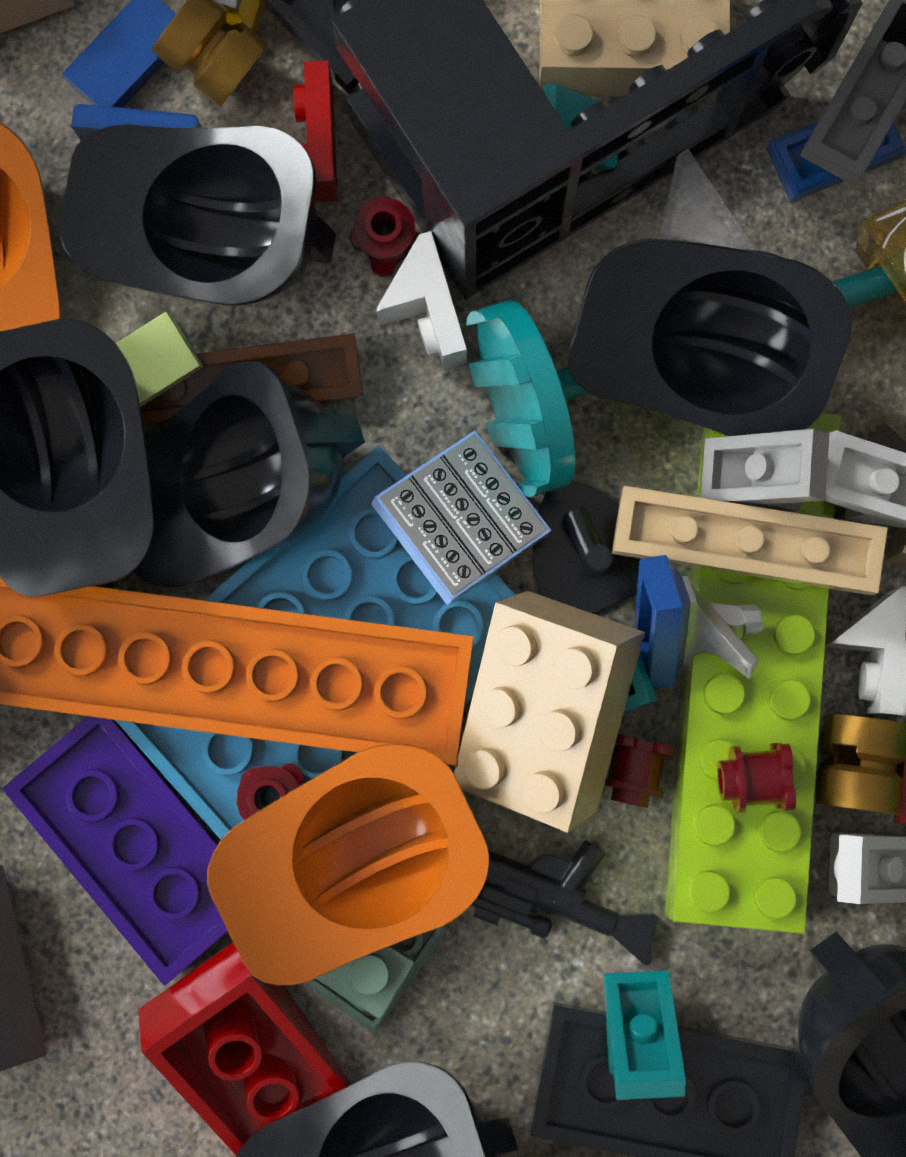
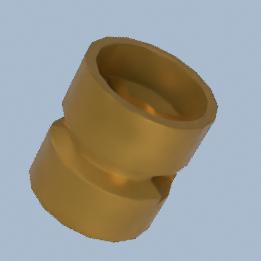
M187 0L160 35L151 52L177 73L190 70L194 74L193 86L220 108L269 44L243 22L230 25L226 21L227 8L217 0Z
M826 714L822 750L831 759L830 764L821 767L819 770L816 803L900 815L904 779L895 772V767L897 764L906 761V723L868 717Z

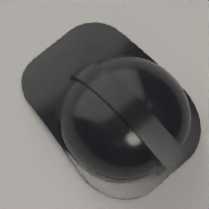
M125 124L97 130L84 137L74 150L59 223V237L64 250L79 267L102 281L154 293L227 306L257 303L279 295L298 280L304 272L308 261L331 263L336 233L316 214L314 201L316 172L308 152L290 135L265 126L168 128Z
M645 238L630 241L616 247L594 267L587 282L569 346L568 365L571 375L578 385L593 395L664 413L727 436L804 430L819 418L826 406L849 344L852 328L851 315L848 304L837 286L824 274L802 262L760 250L735 249L694 242Z
M62 318L0 331L1 579L17 593L31 597L47 596L109 583L127 577L139 567L146 557L153 541L155 529L151 478L136 381L128 360L118 345L106 333L81 320Z
M246 361L225 369L183 409L145 434L154 505L155 529L153 541L146 557L133 572L142 580L154 585L165 587L187 586L238 566L302 536L325 515L332 505L341 484L343 473L342 458L365 443L356 413H326L321 404L312 395L301 388L285 383L273 368L264 363Z
M836 931L810 950L822 976L808 990L800 1009L798 1042L801 1058L810 1079L813 1094L861 1157H906V947L880 944L871 945L854 952Z
M414 1061L387 1066L314 1104L265 1125L248 1139L236 1157H501L519 1149L508 1117L484 1121L477 1105L469 1098L465 1088L452 1074L439 1066Z

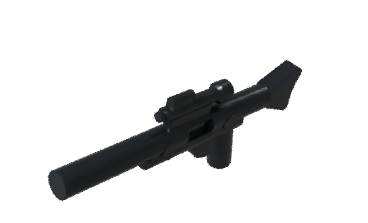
M584 840L571 861L556 855L544 854L537 858L530 867L488 850L489 867L483 885L485 887L482 895L479 894L471 904V906L476 907L473 917L496 926L500 918L530 929L531 934L544 939L548 937L553 923L551 919L542 915H530L532 906H535L606 936H612L644 965L651 964L652 937L659 920L654 913L619 914L584 899L587 890L584 886L605 856V852L589 841Z

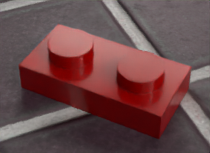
M329 61L304 62V84L294 85L295 118L297 123L306 122L307 144L301 145L311 157L316 172L314 201H338L334 86Z

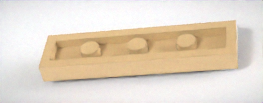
M624 486L621 492L612 554L642 559L666 555L673 564L873 596L879 593L888 528Z

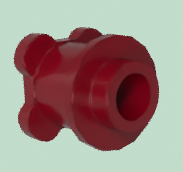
M383 197L375 198L365 203L357 212L353 223L354 227L350 233V241L354 249L363 251L369 258L371 269L375 275L388 277L395 272L396 265L406 258L420 233L415 231L414 217L407 206L399 200ZM388 226L394 229L391 234L386 236L375 233L381 227Z
M618 734L609 778L605 780L604 786L613 788L610 800L648 808L650 796L663 798L664 792L659 791L658 788L665 758L674 757L676 748Z
M771 743L770 750L742 752L739 746H731L729 748L728 760L718 761L717 782L720 798L722 801L731 800L734 811L737 814L744 813L747 806L774 804L776 809H783V811L795 810L796 792L793 781V755L789 743Z
M285 764L281 768L278 766H262L248 769L242 775L237 789L236 804L240 816L245 820L264 808L260 798L263 789L267 786L276 788L280 798L298 788L304 781L302 770L294 764Z

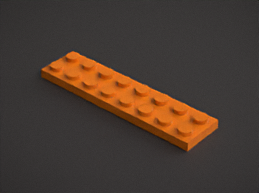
M0 577V705L351 752H360L385 744H409L433 752L446 764L456 766L473 636L97 586L47 596L30 597L17 593L6 585Z

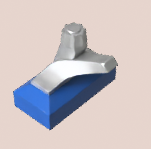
M666 555L640 559L634 628L645 632L640 653L653 690L674 686L683 662H690L695 655L702 652L716 655L750 679L757 671L759 659L739 638L758 634L763 630V619L757 604L736 606L709 603L694 589L689 578L682 576Z

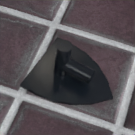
M572 480L567 486L545 493L538 513L549 526L551 532L533 546L534 573L541 596L594 614L637 595L639 560L642 558L612 554L619 504L587 484Z

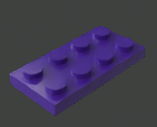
M87 716L2 788L164 986L228 932L211 898L207 885L208 866L219 842L115 720Z

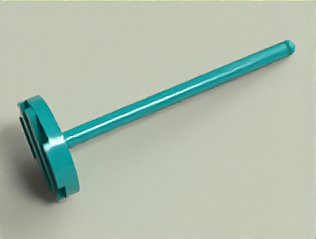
M904 258L832 282L843 294L849 308L906 290ZM506 300L470 312L467 317L466 326L477 324L480 360L469 363L474 387L487 388L496 418L485 423L493 445L495 447L508 448L517 468L525 479L516 482V485L525 496L534 497L569 485L573 480L575 472V446L566 401L589 394V392L578 385L571 375L569 366L558 370L555 369L539 330L529 314L518 302Z

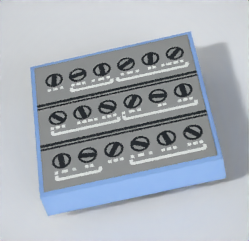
M475 430L375 496L371 504L447 606L543 540L551 532L549 526Z

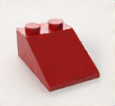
M234 943L224 948L138 1009L141 1052L236 1156L248 1139L265 1125L352 1085L285 985L265 983L254 977L244 965Z

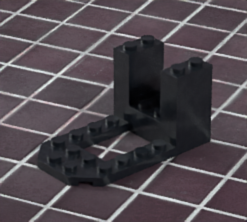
M349 0L340 9L338 16L333 18L331 22L336 47L359 82L353 89V94L346 98L350 120L404 205L409 208L422 233L432 232L440 261L465 300L775 110L791 96L784 85L804 67L809 74H815L836 56L863 2L861 0H763L748 12L744 18V24L724 35L722 30L718 29L698 40L688 50V58L668 70L663 65H658L648 70L632 83L628 95L608 106L606 101H599L583 110L572 121V129L569 131L483 0ZM717 93V101L698 111L696 108L697 104ZM665 125L666 132L646 143L644 140L645 136ZM617 154V165L614 169L603 170L594 175L591 169Z

